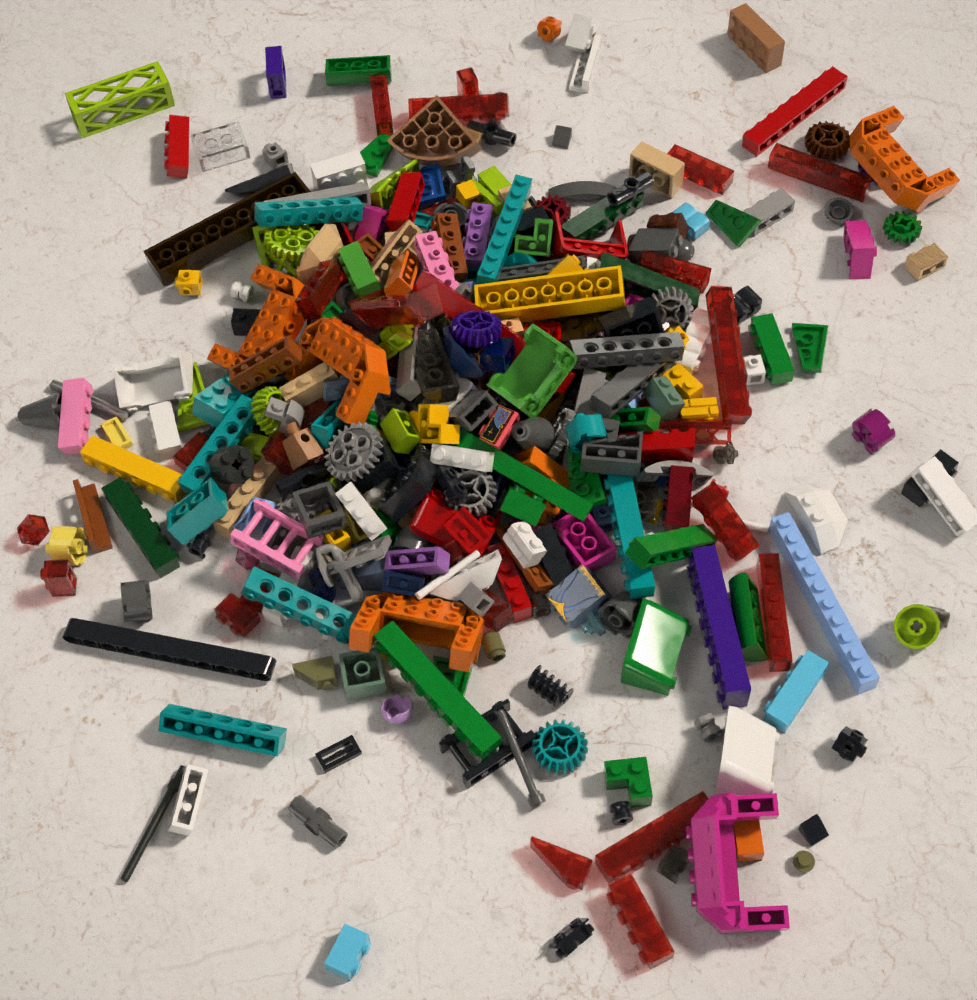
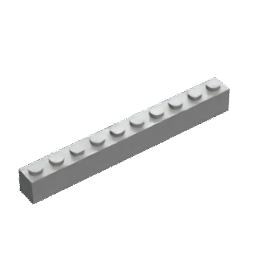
M419 264L415 282L423 271L421 264ZM413 290L405 296V305L411 307L414 310L413 315L418 318L414 328L411 329L414 332L412 335L414 341L399 352L396 392L409 401L425 390L432 307L429 306L430 302L426 299L422 301L415 296L416 292Z

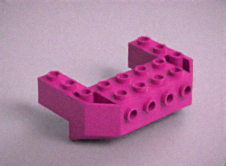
M733 792L713 795L691 818L689 826H686V839L691 840V848L687 849L688 862H692L693 870L689 871L690 884H694L695 893H691L692 907L696 906V912L720 934L787 931L790 928L788 905L744 907V901H740L733 825L735 821L777 819L779 816L777 793L735 795Z

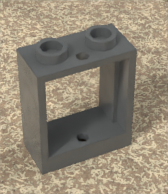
M330 481L292 492L293 506L308 539L346 528V515ZM329 497L335 512L309 519L303 504Z

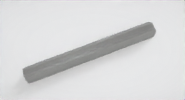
M53 379L49 385L50 388L58 393H62L63 382ZM91 395L92 408L113 417L117 416L122 421H126L129 417L128 411Z

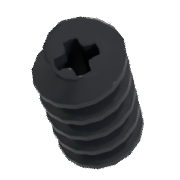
M537 666L529 678L528 688L534 689V692L540 694L541 698H547V702L553 703L555 708H560L570 699L574 689L571 688L567 692L568 685L566 683L560 687V679L553 682L555 675L552 674L547 677L548 670H544L541 673L542 666Z

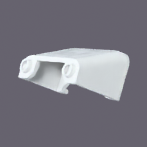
M184 350L173 351V355L168 354V357L138 364L133 362L123 367L122 363L113 365L119 408L126 409L128 412H134L139 407L175 399H178V401L188 400L189 396L192 395L193 357L191 353Z
M728 706L715 793L725 794L734 792L735 795L773 794L774 782L771 781L774 746L778 745L780 733L776 732L775 727L738 707Z

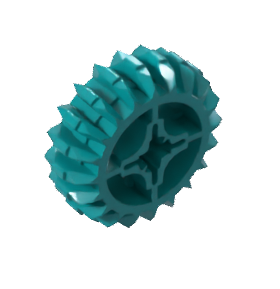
M555 719L553 725L547 721L545 723L546 728L540 726V733L535 732L536 739L532 741V746L534 747L532 748V754L535 755L536 762L540 761V767L547 766L546 771L548 773L554 769L556 775L559 773V770H562V773L565 775L567 774V769L573 772L575 771L574 766L580 768L581 761L586 760L585 754L588 753V748L586 747L588 740L584 739L585 733L580 732V727L576 726L573 728V722L571 721L567 725L564 719L561 723H558ZM551 737V744L548 745V748L543 749L545 741ZM576 744L577 749L575 753L569 757L568 750Z

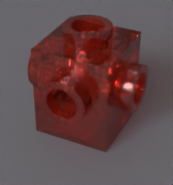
M28 514L17 527V533L22 544L39 545L50 532L45 516Z

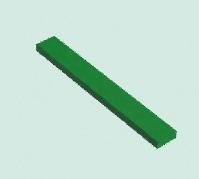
M462 428L460 429L459 444H451L457 447L495 452L492 470L582 522L585 521L594 506L591 502L485 443Z

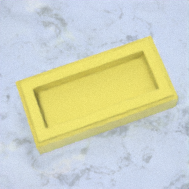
M117 416L100 424L110 443L123 449L134 446Z

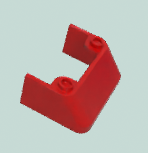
M559 212L554 213L550 251L555 257L564 258L567 254L570 256L574 254L575 256L584 255L585 259L587 257L598 259L602 252L626 260L628 247L622 220L617 221L609 239L610 243L563 237Z
M432 486L431 491L419 502L411 520L410 529L414 534L465 558L469 553L443 526L458 511L444 505V494ZM500 508L494 517L482 515L478 520L491 534L476 549L481 555L479 558L483 556L498 526L503 512Z

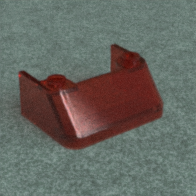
M437 284L406 295L386 296L384 288L349 301L350 310L369 327H373V329L413 324V327H419L424 325V321L443 314Z

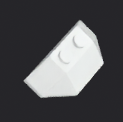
M800 486L786 491L787 499L820 555L838 549L848 520L830 490Z
M497 549L473 561L430 592V594L457 602L460 600L458 598L470 582L483 591L487 590L493 584L502 561L499 550Z

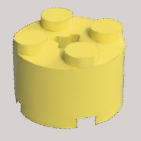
M53 526L50 541L47 542L45 547L46 553L50 554L53 564L71 566L83 564L88 552V546H84V539L88 540L86 531L82 527Z

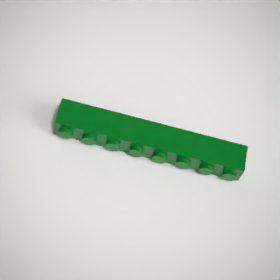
M393 620L374 635L375 649L380 654L384 653L387 656L388 663L393 668L397 667L399 669L401 677L407 683L411 682L417 695L423 696L428 701L427 704L434 712L437 711L441 715L440 718L443 723L455 730L456 737L461 742L465 741L469 745L468 749L475 757L479 756L483 760L501 745L502 737Z

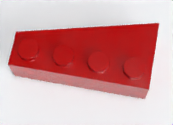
M688 428V431L680 432L679 429H671V433H660V430L652 431L649 434L643 433L641 465L647 466L669 460L692 463L695 447V428ZM637 432L618 433L617 438H619V435H636Z

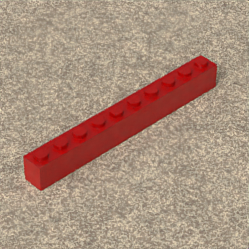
M423 270L413 285L412 290L416 292L415 296L422 301H425V299L429 301L430 307L437 311L442 310L445 313L444 316L451 321L461 312L475 311V309L477 311L483 310L430 272ZM501 322L502 332L500 339L497 340V343H492V346L487 347L495 352L500 351L503 353L502 357L512 362L527 343L522 336ZM570 371L554 394L557 392L564 393L576 374Z

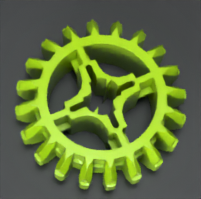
M269 386L257 391L255 396L252 397L253 402L250 404L253 409L251 412L254 413L253 418L257 421L256 425L260 426V431H265V434L271 437H278L286 434L278 431L281 421L267 417L264 414L271 397L286 401L280 389H277L276 386Z

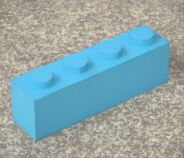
M807 650L804 656L800 655L795 662L796 668L794 671L789 670L784 679L786 683L783 686L779 685L776 689L773 702L768 701L763 710L765 712L764 721L785 733L826 673L829 662Z

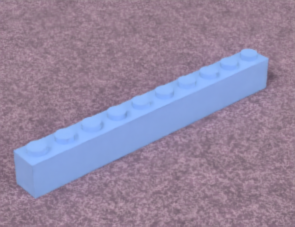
M787 512L771 518L769 532L857 695L876 688L880 676L790 513Z

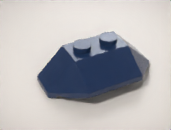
M444 326L443 349L446 354L443 356L452 373L457 372L460 378L482 377L484 373L471 348L457 344L450 332V326Z

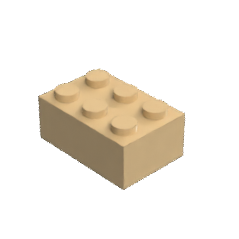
M641 141L630 154L629 177L635 178L642 173H650L654 183L649 188L672 199L683 186L685 163Z

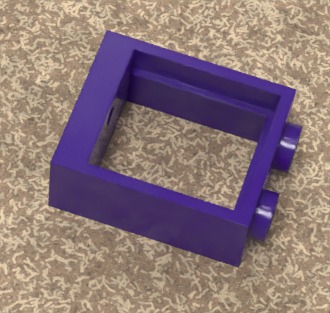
M282 46L265 47L266 78L270 99L287 98L286 68Z

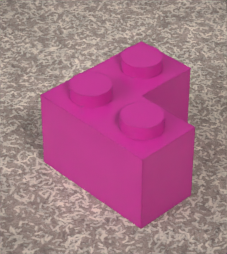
M378 206L363 207L362 221H359L358 226L355 228L354 240L357 241L368 232L379 242L383 230L389 229V226L386 225V216L389 215L390 210Z

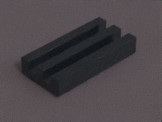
M350 735L315 753L324 773H327L362 755V751L353 735ZM352 743V745L346 747L345 749L339 750V751L335 752L333 755H331V756H329V757H327V758H325V759H322V757H324V756H326V755H328V754H330V753H332V752H334V751H336V750H338V749H340V748H342V747H344V746H346V745Z

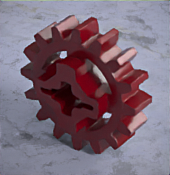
M548 195L547 199L543 196L542 201L537 200V205H534V209L542 206L550 219L553 218L555 212H559L561 225L566 223L571 217V207H568L569 202H564L563 197L558 199L557 195L554 198Z

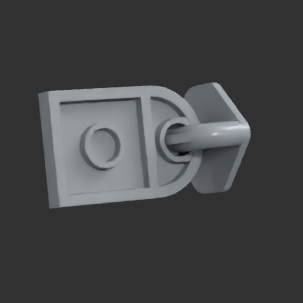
M389 534L345 552L334 544H325L316 548L319 569L327 586L333 587L335 585L339 572L351 596L340 601L333 600V604L341 608H347L360 603L364 599L363 591L351 567L356 566V568L367 564V561L372 559L378 561L384 558L392 542ZM331 552L334 559L332 560L330 555L327 553Z

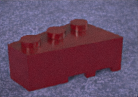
M671 465L669 483H665L664 494H668L667 499L663 500V510L666 511V516L662 515L661 527H665V531L689 527L694 467Z

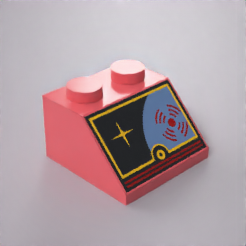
M499 405L497 409L495 408L488 417L490 418L487 425L484 424L480 429L479 435L481 436L479 439L501 451L512 434L513 426L519 422L520 417L519 413Z

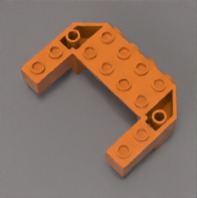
M895 106L861 119L850 134V153L895 204L920 213L928 203L949 194L960 181L950 168L928 177L912 160V157L890 135L905 118Z
M258 264L250 280L271 293L238 353L215 343L207 360L230 372L231 367L286 336H289L295 342L312 310L310 291L307 286L290 275Z
M333 316L331 319L322 317L305 328L298 344L302 348V362L288 369L284 378L290 382L325 362L350 380L335 416L347 424L353 422L357 425L358 421L363 424L368 417L377 394L390 395L391 393L385 350L374 344L372 340L365 338L363 334L353 330L351 326L344 324L342 320Z
M384 592L366 597L350 627L349 649L369 653L374 644V635L393 620L413 643L449 649V669L469 672L472 663L476 664L478 660L484 619L467 605L460 602H448L439 598L432 599L427 597L419 600L415 596Z

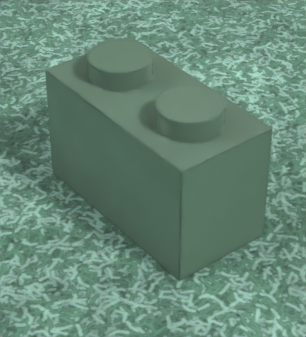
M666 376L652 378L642 393L653 410L661 416V421L676 419L686 404Z

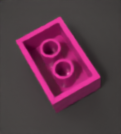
M590 513L584 522L568 514L551 524L552 527L557 529L560 545L565 547L567 558L576 569L583 564L594 573L616 560V546Z

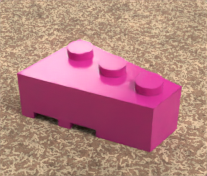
M866 220L845 221L843 238L845 252L849 253L850 260H847V266H850L849 279H871L873 259L877 256V246H874L871 228L868 227Z

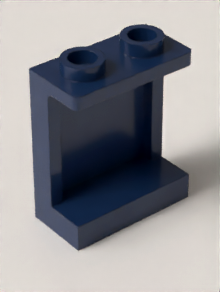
M385 570L382 591L416 597L415 593L430 582L431 575L420 576Z

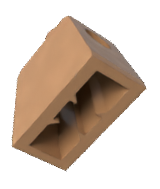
M296 422L285 426L289 437L283 440V446L293 470L299 466L310 464L324 454L309 428L300 431Z

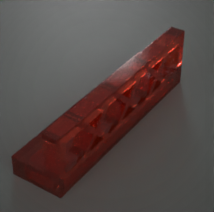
M730 419L660 420L658 430L667 429L670 433L671 429H686L688 431V428H695L696 434L700 429H705L710 435L705 440H699L695 435V444L731 445L732 422ZM718 430H727V440H718L714 434Z

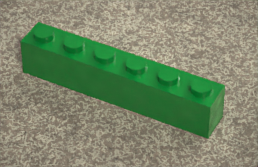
M704 524L692 525L635 537L630 541L629 548L625 553L640 569L687 559L688 556H691L692 548L712 546L719 539Z

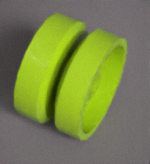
M912 604L904 607L897 614L894 620V632L897 639L903 645L911 649H922L930 646L937 639L940 632V621L937 614L930 607L923 604ZM919 622L921 624L920 630L914 629V623Z

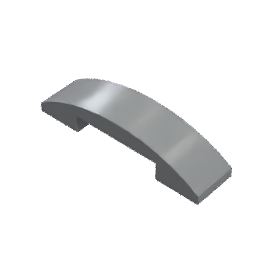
M669 460L657 462L646 467L636 479L638 482H655L659 476H670L671 465L694 467L692 484L705 485L714 475L712 471L700 465L686 461Z

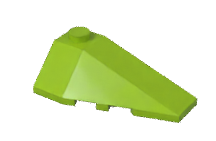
M414 159L375 183L370 188L371 206L388 209L393 202V194L396 192L397 181L400 180L401 173L418 172L419 161Z

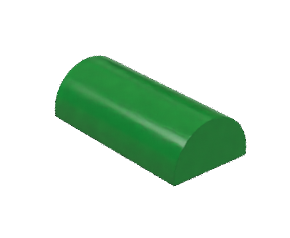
M390 55L326 59V85L392 82Z
M743 572L733 576L728 582L732 614L744 661H765L768 659L758 588L748 574Z

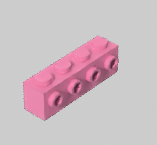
M436 231L415 235L413 246L422 269L430 272L454 290L460 286L459 282L455 281L454 269L449 266L448 254L444 252L441 237L438 238Z
M85 378L63 380L58 449L66 455L79 454L89 440L88 431L91 426L89 417L92 410L91 395L93 394V387Z

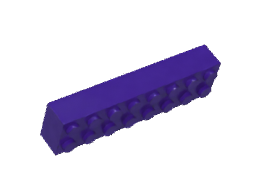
M716 546L692 548L691 556H688L689 566L686 567L688 578L692 579L690 587L692 595L696 596L695 610L700 613L701 617L699 618L700 630H704L705 633L703 643L704 647L709 650V654H707L708 664L713 666L712 680L713 684H717L718 691H716L717 701L722 704L723 710L728 709V706L745 707L748 705L751 685Z

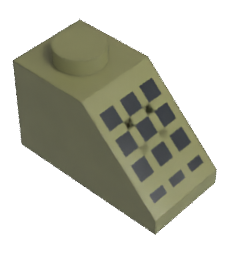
M332 656L292 664L295 676L317 690H330L338 686Z

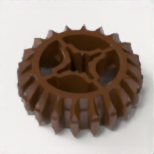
M819 121L818 124H813L812 127H809L805 135L807 152H810V156H815L816 159L821 158L822 162L824 159L829 162L831 159L835 161L838 158L842 159L850 148L849 131L845 130V126L840 127V123L834 124L833 121L832 123L827 121L822 123Z

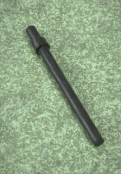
M180 765L174 779H171L168 783V790L120 878L121 880L128 882L173 796L179 790L186 766Z

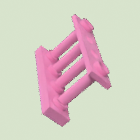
M255 499V515L243 531L237 529L232 531L230 543L299 581L303 575L301 562L314 544L319 547L323 545L324 536L321 535L308 539L300 522L272 508L269 503ZM263 516L272 520V524L261 540H255L250 537V534ZM281 525L290 530L279 548L273 550L267 546V543ZM296 535L306 539V543L295 559H289L284 556L285 551Z

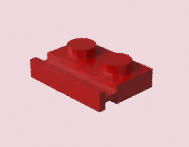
M464 505L443 524L446 530L470 555L491 536Z

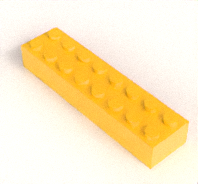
M621 265L474 285L475 304L486 312L489 311L491 314H496L500 321L519 317L520 322L612 311L626 306Z

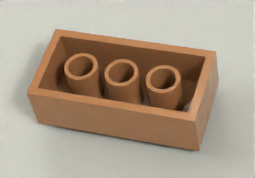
M746 3L730 10L728 37L765 73L782 65L785 40Z

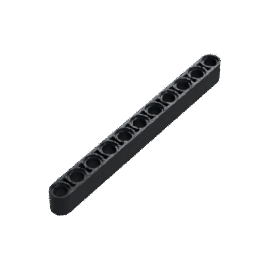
M77 618L69 619L62 636L65 641L72 644L261 681L271 680L277 662L275 658L268 655Z

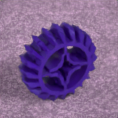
M475 309V311L468 310L467 312L457 314L452 319L450 332L456 343L462 344L463 347L485 348V346H492V343L495 344L500 339L502 325L500 318L496 317V314Z

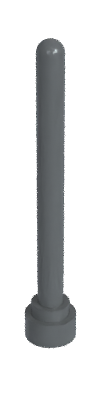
M499 710L497 712L498 719L529 792L528 803L530 808L546 802L544 794L536 789L504 710Z

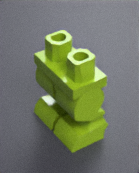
M404 305L400 311L392 314L382 324L383 330L380 332L379 337L383 342L377 346L385 350L387 360L414 341L412 338L414 332L411 329L414 328L418 318L413 315L414 310L408 305Z

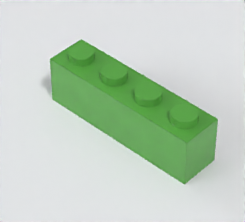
M358 240L339 248L340 256L337 258L356 297L360 296L362 301H369L382 295L383 292Z

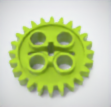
M310 224L266 228V233L264 234V245L267 246V250H271V254L277 253V258L283 256V260L289 258L290 262L293 259L299 262L306 247L319 230H315V226L310 227Z

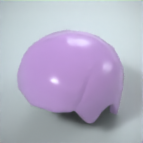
M399 694L393 698H387L382 702L381 706L383 717L386 721L393 724H402L407 721L413 710L411 698L409 696L403 698Z

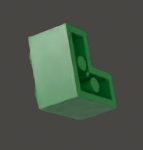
M515 484L514 487L509 486L500 505V510L536 527L546 503L543 502V498L535 494L532 497L529 496L525 488Z
M646 757L604 761L603 771L606 790L627 788L630 808L652 805L653 795Z

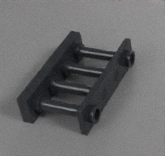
M508 698L503 702L498 701L493 705L492 709L481 715L492 726L491 722L498 718L497 712L504 710L521 752L524 753L533 747L532 741L536 739L535 733L532 730L527 733L522 732L508 713L510 710ZM455 733L445 735L439 742L440 752L443 754L450 750L464 769V774L462 775L463 783L467 789L515 759L509 743H505L503 739H501L498 752L493 755L489 754L476 766H471L456 746L461 741L456 737Z

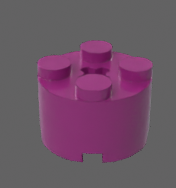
M872 408L852 423L854 431L852 432V437L857 442L861 441L865 445L866 451L870 454L877 452L895 438L894 428L890 430L888 426L890 421L881 411L877 409L872 411Z

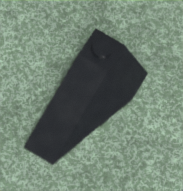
M292 163L225 189V192H257L294 173Z

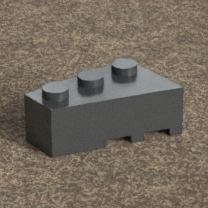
M643 431L631 436L619 435V438L610 440L603 438L583 442L581 472L639 476Z

